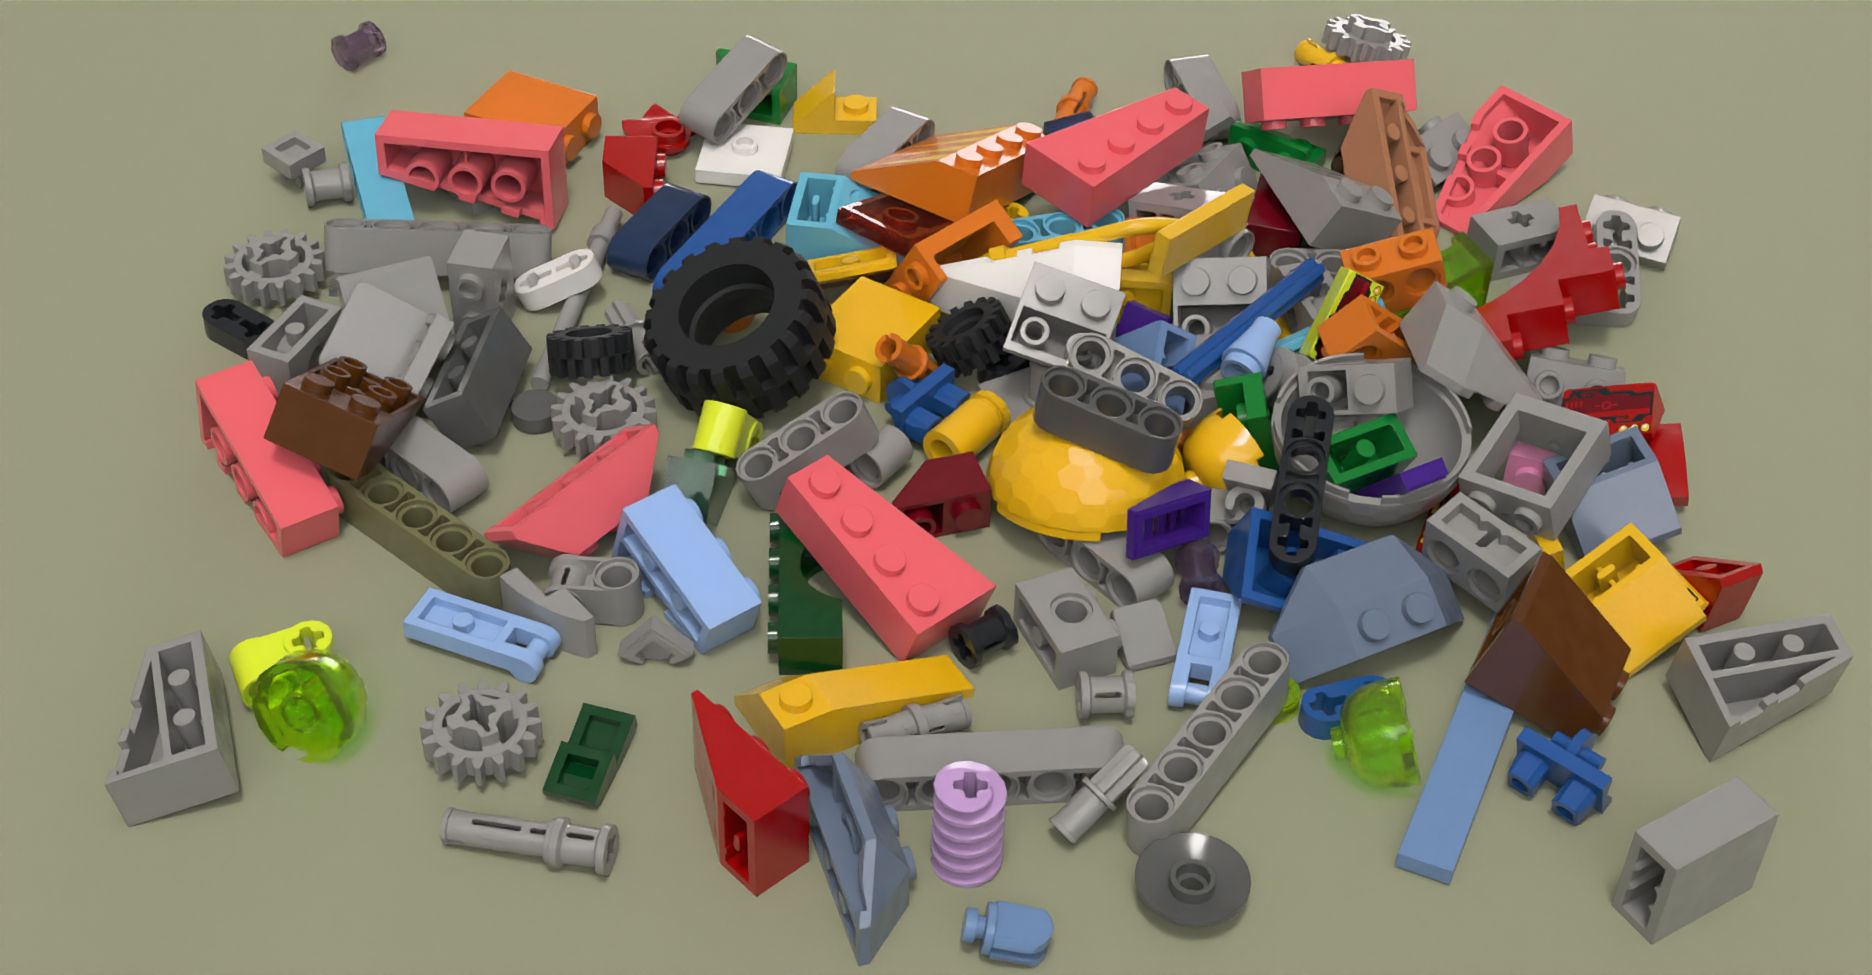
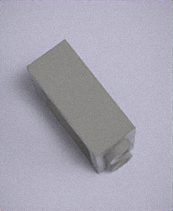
M1516 392L1459 474L1460 492L1520 532L1527 535H1538L1555 541L1611 456L1608 422ZM1517 441L1570 458L1545 496L1493 478Z

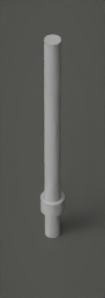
M609 206L605 210L600 224L593 227L587 240V246L595 255L600 267L605 256H607L608 246L623 216L622 211L615 206ZM592 287L566 299L553 331L575 327ZM547 344L530 380L532 388L545 391L548 389L553 378L549 373Z

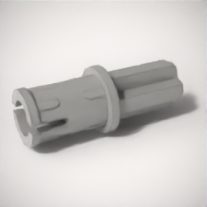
M622 299L613 300L612 306L605 309V317L610 325L619 324V326L626 325L632 328L635 367L637 371L642 375H649V370L644 362H647L653 374L658 372L645 346L644 321L638 318L629 303H624Z
M1129 744L1124 745L1090 780L1085 776L1082 779L1085 785L1048 820L1075 845L1078 842L1077 840L1108 809L1112 812L1117 809L1114 803L1148 770V761L1136 748Z

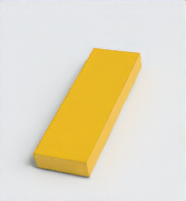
M1242 183L1157 231L1148 270L1162 278L1245 229L1255 190Z

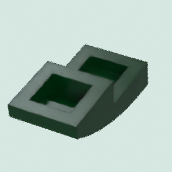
M583 703L569 741H561L542 789L543 794L597 808L610 788L638 726L636 716Z

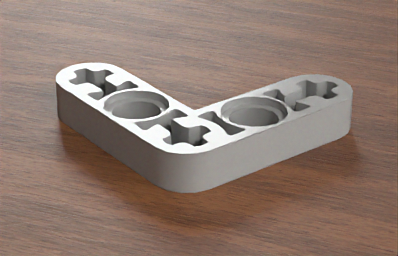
M1609 210L1597 218L1592 234L1597 248L1608 246L1612 261L1622 262V265L1628 271L1624 274L1626 289L1619 290L1621 291L1619 296L1620 305L1623 308L1577 316L1575 319L1578 325L1625 327L1635 320L1641 305L1636 223L1625 212ZM1610 229L1615 230L1616 235L1620 236L1617 245L1611 246L1613 234ZM1520 275L1514 278L1508 290L1519 284L1528 275Z

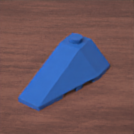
M1251 507L1228 533L1223 579L1237 601L1280 614L1297 576H1286L1273 569L1268 556L1273 513ZM1320 528L1315 562L1362 546L1368 542ZM1290 531L1286 555L1296 556L1300 532Z

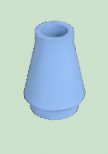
M1261 316L1256 318L1252 326L1222 353L1220 369L1223 376L1228 378L1261 372L1262 379L1264 380L1276 341L1281 334L1279 325L1268 317Z

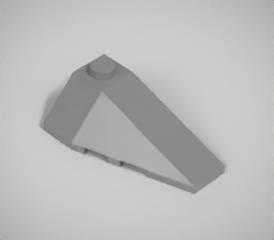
M1435 280L1399 323L1419 371L1456 394L1469 399L1475 392L1483 399L1488 408L1497 412L1504 405L1505 407L1508 405L1516 392L1545 401L1478 312L1476 300L1460 287L1455 286L1450 290Z

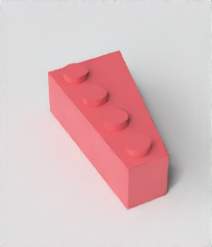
M1414 59L1272 67L1241 72L1245 124L1261 123L1262 131L1287 129V122L1300 121V128L1326 126L1325 120L1338 119V126L1351 125L1364 92L1370 88L1400 93L1406 103L1404 108L1406 112L1417 110Z
M1175 87L1026 143L1021 184L1088 228L1201 150L1209 108Z
M250 360L195 380L201 441L208 450L215 447L218 454L216 457L217 464L225 475L232 473L237 493L244 503L253 501L252 506L256 520L282 558L340 536L339 514L344 513L343 502L334 485L326 486L321 478V465L263 438L278 400V393L269 376L261 377L253 361Z

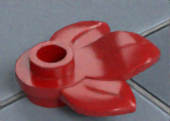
M653 104L647 110L642 120H622V130L626 136H658V153L666 154V156H673L685 150L690 144V138L696 135L695 132L680 124L679 115L674 116L657 104Z

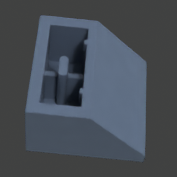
M1637 426L1609 435L1611 456L1564 526V530L1581 558L1630 522L1652 544L1682 534V527L1659 461ZM1558 454L1542 460L1545 495L1570 458Z

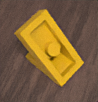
M832 70L794 102L792 128H794V133L862 135L877 121V97H864L862 95L835 96V70Z

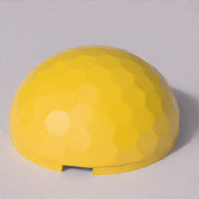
M1034 407L1028 409L1015 419L1003 432L989 458L986 472L987 481L992 489V497L997 502V511L1001 515L1028 530L1051 537L1077 541H1100L1101 533L1127 531V511L1129 508L1176 482L1186 480L1183 460L1178 447L1172 464L1166 471L1156 474L1142 472L1039 428L1032 416Z

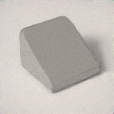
M1158 599L1117 607L1111 611L1110 619L1116 622L1122 637V646L1118 649L1117 653L1127 670H1139L1176 660L1177 652L1164 610Z

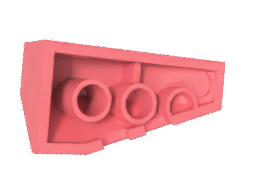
M1501 85L1475 112L1467 140L1461 144L1458 151V160L1453 172L1447 176L1437 199L1436 208L1440 226L1466 240L1471 215L1514 206L1548 181L1573 154L1572 120Z

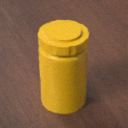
M977 391L925 435L923 447L928 459L971 451L974 452L975 456L979 454L1011 424V414L1006 403L992 391Z

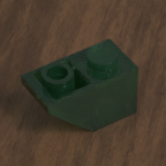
M685 448L683 457L668 455L662 490L676 484L686 499L690 498L697 504L704 524L717 526L736 482L737 472L734 468L724 466L725 457Z

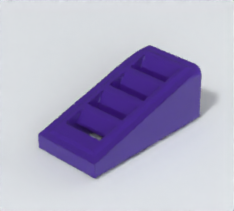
M1186 479L1166 487L1129 508L1127 511L1126 558L1133 561L1208 537L1212 489Z

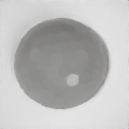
M1346 353L1325 357L1308 365L1366 359H1363L1364 353ZM1411 363L1414 407L1395 414L1418 456L1404 471L1442 457L1449 474L1445 475L1446 478L1406 494L1382 495V498L1351 494L1349 489L1330 483L1326 478L1322 513L1346 523L1373 527L1388 526L1408 521L1437 506L1458 485V476L1470 459L1472 425L1467 410L1458 396L1447 387L1420 372L1418 366ZM1298 371L1285 382L1274 403L1270 432L1274 455L1279 468L1288 410L1290 405L1300 398ZM1391 413L1357 414V425ZM1306 417L1304 437L1313 438L1317 417ZM1299 455L1290 461L1291 465L1300 471H1311L1319 465L1317 460L1309 455ZM1302 498L1307 504L1312 506L1310 501H1308L1305 498Z

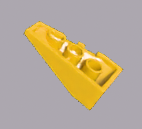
M948 655L781 677L734 696V704L757 736L768 746L771 754L788 769H795L794 757L838 753L860 744L858 733L860 722L893 715L900 712L904 705L917 703L921 706L941 701L957 694H962L963 699H968L974 696V687Z

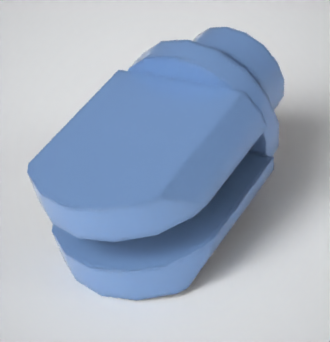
M997 901L996 903L988 902L984 916L979 915V909L966 907L960 941L973 944L975 938L980 939L979 954L988 956V959L1035 967L1045 958L1054 926L1050 915L1044 909Z

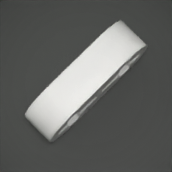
M578 249L525 272L516 280L514 288L524 308L529 311H536L589 289L601 279L603 271L591 250Z

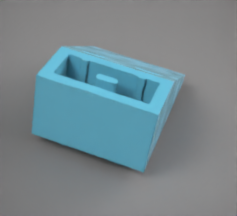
M800 172L786 222V245L792 247L795 253L801 254L808 261L810 259L893 244V246H896L900 264L915 244L930 236L932 222L869 188L850 180L846 176Z

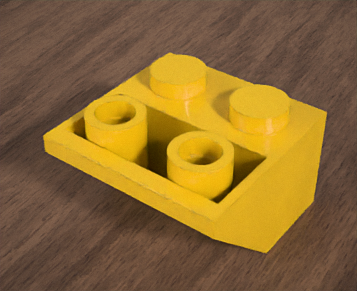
M1631 522L1565 570L1631 648L1623 669L1630 673L1629 678L1707 620L1706 615L1666 557Z

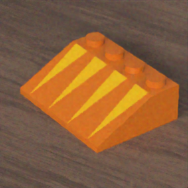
M1030 123L937 134L853 170L850 180L956 222L996 199L1004 207L1032 193V190L1021 184L1026 143L1046 135L1042 134L1040 127Z

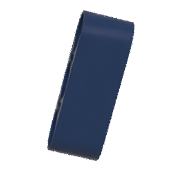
M671 183L664 184L612 237L607 250L608 266L647 281H654L662 266L708 220L712 206L711 198L708 195Z

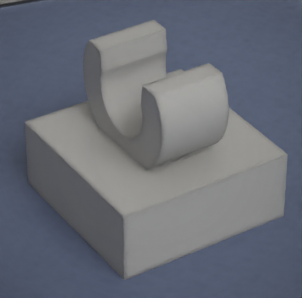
M297 130L261 148L264 163L280 172L283 179H296V186L299 189L303 188L301 168L308 167L310 171H313V168L326 162L324 147Z
M1228 459L1222 479L1229 491L1225 499V506L1229 515L1235 516L1238 504L1244 499L1255 501L1254 507L1267 511L1266 502L1275 503L1279 476L1277 470Z

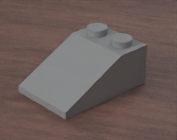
M1254 149L1250 154V157L1309 246L1346 250L1387 239L1403 221L1392 205L1394 200L1391 195L1379 186L1368 185L1315 163Z

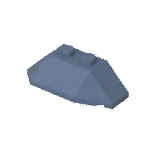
M1392 534L1302 567L1285 600L1278 621L1272 627L1268 640L1279 644L1289 654V686L1459 622L1465 618L1445 570Z
M843 752L794 757L795 769L805 778L810 790L809 826L812 842L858 966L870 964L909 905V881L916 880L917 878L913 853L909 846H900L897 838L899 837V823L894 806L892 804L884 805L876 783Z

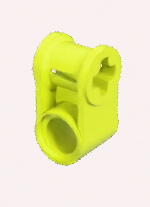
M704 400L692 449L725 459H739L745 451L762 441L763 424L747 414L748 411L718 401Z
M309 620L300 622L290 628L262 637L250 638L237 644L229 654V665L244 704L251 709H269L281 702L312 692L324 691L332 687L340 678L341 666L337 657L331 652L334 640L329 626L321 621ZM306 636L309 637L312 650L306 649L304 641ZM315 662L319 663L320 676H316L313 665Z

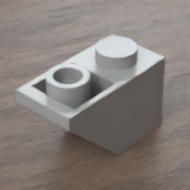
M1411 358L1366 359L1298 367L1299 397L1315 395L1324 398L1331 404L1334 415L1399 413L1414 407Z

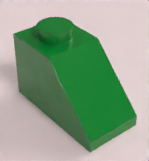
M1391 413L1332 434L1327 471L1328 482L1349 489V493L1353 494V492L1403 472L1418 454L1396 414Z

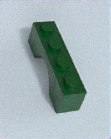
M770 513V544L779 543V548H769V579H779V584L768 585L769 616H778V622H768V654H778L779 675H802L843 669L842 599L826 595L808 583L815 574L824 569L778 513Z

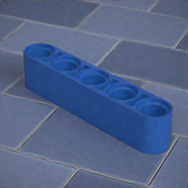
M755 170L662 266L654 280L652 295L656 288L662 289L664 286L662 283L663 278L671 269L674 271L679 269L683 265L682 260L691 253L696 256L706 251L704 246L714 242H718L720 245L729 243V238L744 237L747 241H752L753 237L772 239L787 222L798 182L761 170Z

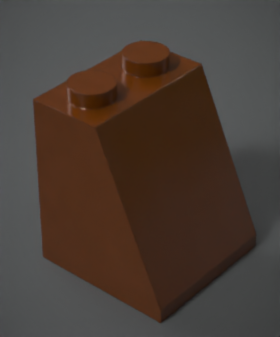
M1543 551L1496 613L1464 682L1553 735L1560 731L1573 739L1581 729L1586 728L1600 736L1611 722L1616 708L1610 705V701H1614L1619 696L1629 679L1630 673L1623 669L1631 648L1554 557Z

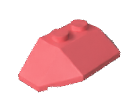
M656 425L625 427L515 511L484 532L485 537L495 544L545 557H557L562 554L579 556L591 554L599 547L597 541L601 537L618 530L622 509L649 496L659 437Z

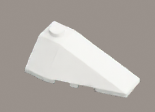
M1071 240L1060 242L1059 249L1034 253L1033 249L1029 248L1018 250L1017 257L995 261L988 257H981L939 265L946 274L947 281L932 298L931 304L940 307L941 312L951 314L949 310L956 306L960 309L964 307V302L969 300L975 303L979 297H985L986 300L989 297H995L996 300L999 299L1011 322H1013L1034 261L1119 291L1123 243ZM1117 320L1110 337L1111 340L1114 339L1116 335Z

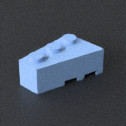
M676 484L622 509L611 557H625L636 562L640 570L643 596L648 598L655 594L669 608L664 611V618L678 632L694 641V648L701 655L754 628L762 604L756 585L750 578L742 576L732 562L727 545L722 539L715 538L703 522V517L697 504L690 498L686 499Z

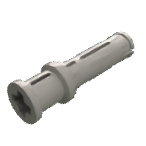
M449 807L442 817L440 826V840H442V844H455L541 857L551 868L560 869L564 864L595 868L596 873L603 876H608L613 869L619 841L618 827L615 824L607 823L602 828L572 824L568 817L561 816L557 817V819H552L549 823L469 812Z

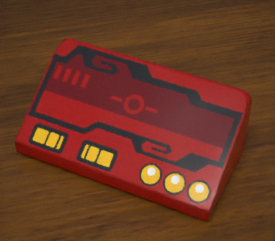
M1653 382L1569 389L1564 392L1561 407L1607 421L1609 435L1637 426L1645 440L1654 439L1665 411L1658 387Z

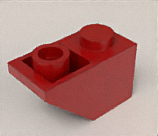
M605 136L602 157L604 195L634 215L664 185V180L667 177L666 154L658 153V136Z

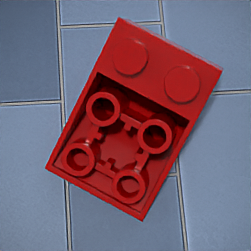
M697 689L691 693L695 771L719 862L757 897L809 862V786L799 771L794 768L788 769L772 755L768 746L761 738L755 735L751 736L740 727L723 705H715Z

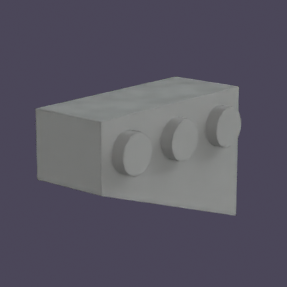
M1827 613L1684 638L1666 673V677L1710 763L1830 694L1852 660L1853 654L1831 614Z

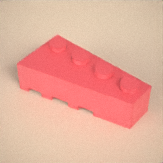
M391 110L374 134L380 175L434 192L437 188L457 194L458 200L475 204L477 200L500 207L503 214L515 218L522 214L540 220V225L551 227L553 230H555L569 204L563 126Z
M829 455L787 477L775 511L899 661L912 660L947 638L948 630L951 626L957 623L968 624L981 616L996 585Z

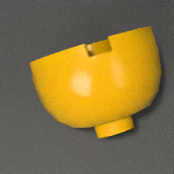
M1222 408L1216 409L1192 428L1183 444L1182 451L1183 463L1187 470L1185 472L1186 479L1195 481L1208 488L1227 489L1222 476L1228 459L1259 466L1257 460L1264 456L1256 441L1235 416L1229 413L1223 417Z

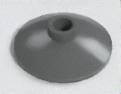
M1179 832L1157 839L1143 850L1136 864L1135 885L1144 904L1159 917L1182 926L1208 927L1223 923L1242 910L1250 894L1251 876L1245 860L1226 842L1203 833Z

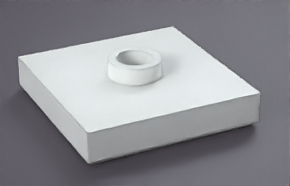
M740 124L728 139L721 144H715L705 138L695 168V182L739 187L755 170H761L784 178L794 142V128Z

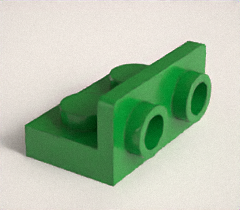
M1235 121L1230 126L1228 145L1241 143L1250 166L1256 171L1260 172L1250 157L1254 149L1315 163L1320 166L1325 164L1327 150L1315 146L1305 139L1295 138L1276 130L1262 131L1261 124L1258 123L1247 125L1240 121Z
M1261 372L1214 380L1213 390L1217 407L1223 409V417L1231 413L1240 421L1264 454L1263 457L1257 460L1258 465L1277 470L1279 474V466L1275 459L1271 440V415Z

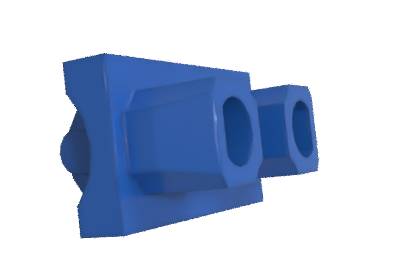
M943 363L922 381L919 379L911 381L905 377H896L887 385L886 396L888 402L885 404V409L892 416L895 427L901 430L908 437L909 441L915 440L923 444L925 435L943 420L940 417L941 415L947 417L970 398L971 394L954 385V368Z
M1525 726L1516 738L1517 756L1508 771V784L1510 787L1526 797H1533L1545 780L1557 786L1560 790L1552 799V810L1559 817L1574 826L1578 825L1593 809L1603 814L1612 802V797L1608 795L1612 777L1600 771L1606 762V758L1592 751L1596 740L1595 733L1583 728L1572 739L1564 733L1557 731L1550 741Z

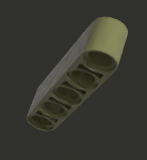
M377 464L373 471L359 480H354L327 467L329 485L336 487L344 506V513L339 514V517L446 593L503 611L499 576L511 570L509 555L502 548L380 464Z

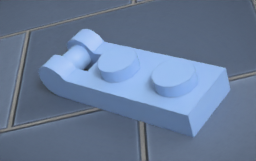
M430 587L403 621L405 637L509 670L516 679L526 683L536 680L544 668V658L552 657L562 641L559 633L551 626ZM516 643H520V644L527 645V647H526V648H523V647L517 646V645H515V644H516Z
M1191 587L1167 706L1184 708L1185 703L1199 706L1230 667L1242 602L1237 601L1233 594ZM1189 677L1210 681L1209 686L1189 682Z

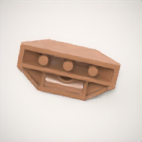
M1370 88L1364 92L1341 146L1344 175L1371 186H1379L1391 195L1394 200L1392 205L1403 221L1388 238L1432 227L1437 240L1440 224L1426 148L1413 119L1404 109L1406 103L1402 94Z

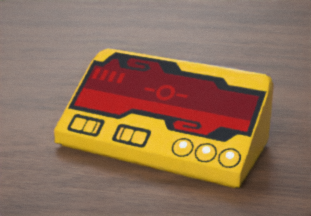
M893 244L807 261L823 291L852 286L861 276L873 281L889 279L899 266L896 246H893Z

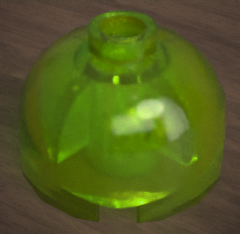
M323 649L296 650L263 671L256 683H260L258 685V694L252 698V709L259 728L272 745L282 752L286 748L291 747L308 753L298 760L307 763L329 760L354 740L366 720L368 693L363 679L353 665L337 653Z
M1400 677L1378 680L1359 687L1346 698L1340 708V726L1330 728L1336 760L1347 759L1355 777L1366 785L1380 789L1403 788L1421 784L1414 737L1406 711L1407 705Z

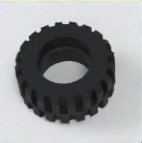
M744 237L729 238V243L720 245L718 242H714L704 246L706 251L696 256L693 253L682 260L683 265L676 271L671 269L662 281L664 285L662 289H655L649 302L651 309L646 311L643 327L645 329L644 342L654 365L679 403L687 410L695 411L698 416H701L704 400H713L747 410V414L755 419L764 418L763 413L772 409L777 413L788 407L787 401L795 396L800 399L809 391V382L813 378L818 380L827 365L824 359H830L835 345L833 338L836 333V320L832 314V308L808 262L801 254L795 253L792 247L777 241L773 244L771 239L753 237L752 241H747ZM769 313L762 324L744 338L729 344L712 346L717 336L735 321L753 314Z

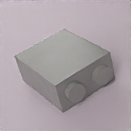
M1737 776L1641 827L1634 833L1611 906L1651 945L1752 889L1779 814L1763 797L1756 794Z

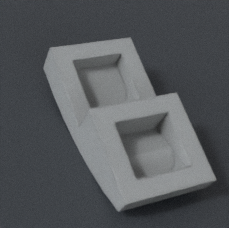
M518 567L499 576L503 611L554 628L562 640L558 648L561 651L587 659L597 654L594 616L565 587L546 596Z

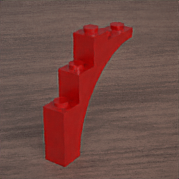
M1577 204L1558 208L1559 229L1553 246L1541 264L1519 284L1495 300L1476 308L1515 361L1525 359V351L1570 344L1567 325L1576 324L1575 317L1620 309L1618 291L1626 289L1622 262L1613 263L1608 246L1597 248L1596 242L1593 241L1590 220L1581 221Z

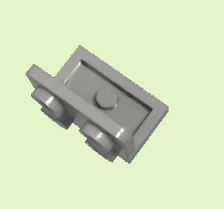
M1215 142L1203 147L1155 181L1157 183L1218 192H1227L1242 183L1253 190H1256L1258 185L1256 174L1249 164L1241 143L1223 146L1221 142Z
M359 282L351 292L319 354L318 364L321 365L335 357L338 359L340 356L351 357L367 365V372L382 379L386 376L401 379L413 387L411 392L426 398L434 381L428 374L435 360L444 361L455 341L456 336L450 333L455 322L438 313L428 314L368 282Z

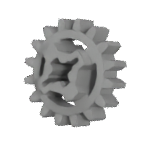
M1360 14L1346 16V19L1337 16L1334 17V20L1328 19L1321 40L1322 43L1326 44V49L1337 51V56H1344L1346 63L1407 59L1411 48V41L1406 40L1407 36L1396 34V29L1390 28L1391 23L1383 19L1364 17Z
M284 229L280 235H273L270 230H265L264 237L261 238L250 234L247 236L248 243L246 245L234 243L232 245L234 253L224 255L226 265H223L226 285L230 286L233 296L242 294L245 303L252 302L257 298L260 299L261 306L266 307L271 300H277L283 306L286 305L287 298L294 297L297 299L300 295H303L305 290L316 292L318 290L317 282L325 281L326 279L324 250L319 248L317 239L307 241V236L304 232L294 237L290 235L289 229Z
M612 375L606 376L604 382H597L595 378H587V385L584 386L572 382L569 384L570 394L558 392L556 395L557 404L551 405L550 408L554 439H561V448L563 450L576 447V457L582 458L588 452L593 453L625 427L655 424L658 427L655 397L647 396V389L644 385L632 388L631 378L628 377L620 383L614 381Z
M480 679L477 689L469 690L468 686L460 683L458 684V694L453 697L441 692L438 694L440 707L427 706L424 710L426 722H422L419 725L426 762L434 761L435 773L438 775L452 770L454 783L460 784L467 775L474 776L477 786H483L486 776L492 774L500 782L506 781L505 770L511 767L516 771L523 772L526 769L524 756L537 757L539 754L537 742L543 740L541 718H539L537 703H528L527 691L524 689L510 694L509 683L506 681L501 682L496 689H490L486 679Z

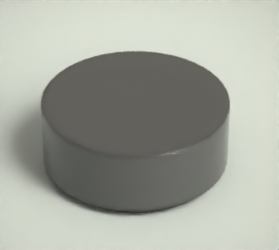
M538 389L518 394L510 405L513 425L518 430L529 434H540L551 430L550 408L551 405L557 404L556 396L549 391Z

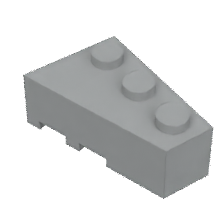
M201 630L146 647L130 700L134 707L128 728L121 729L118 739L121 752L115 770L108 771L104 784L128 827L240 792L222 672Z

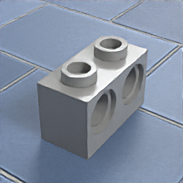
M1462 492L1456 494L1426 520L1422 555L1445 570L1450 580L1495 612L1499 611L1542 553V548Z

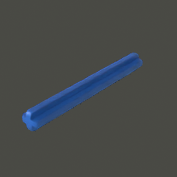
M1313 258L1306 259L1176 363L1172 370L1198 384L1222 364V353L1252 326L1256 318L1263 316L1275 321L1324 281L1323 273L1326 271L1325 266L1322 263L1317 264Z

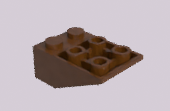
M340 356L339 359L335 357L284 382L263 438L354 480H359L374 470L421 407L425 397L411 392L413 387L401 379L389 376L382 379L367 372V365L357 359L347 356Z

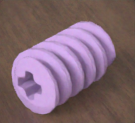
M973 761L954 762L944 766L936 774L933 784L935 792L931 832L933 837L931 843L933 856L930 860L933 871L942 881L955 887L972 888L990 881L1000 870L1003 858L1002 848L1004 844L1003 833L1005 829L1004 819L1007 791L1005 783L999 774L985 764Z

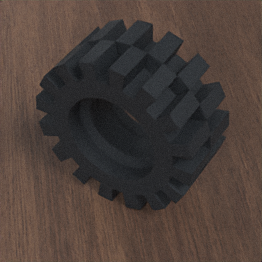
M979 297L975 303L969 300L964 302V307L960 309L957 306L949 310L951 312L949 316L942 315L937 319L939 324L932 325L928 329L930 333L925 336L926 344L938 365L941 366L944 363L954 368L955 378H958L962 373L966 377L972 375L974 369H978L979 372L987 369L985 365L989 362L997 363L1001 360L999 358L1000 354L1007 355L1008 352L1003 351V346L1012 322L999 299L996 300L995 297H989L986 300L985 297Z
M583 325L580 328L569 327L565 328V330H556L553 333H548L546 336L549 373L551 376H557V378L569 377V379H577L579 377L587 379L593 378V376L606 377L610 376L611 373L621 374L624 371H630L636 366L632 328L626 325Z

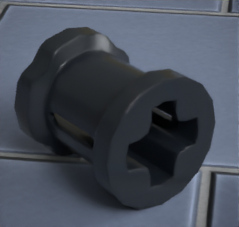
M998 604L985 610L984 616L968 624L957 623L948 630V639L954 655L968 669L979 666L983 661V657L1000 648L1003 650L1012 648L1018 644L1019 639L1017 627L1010 614Z

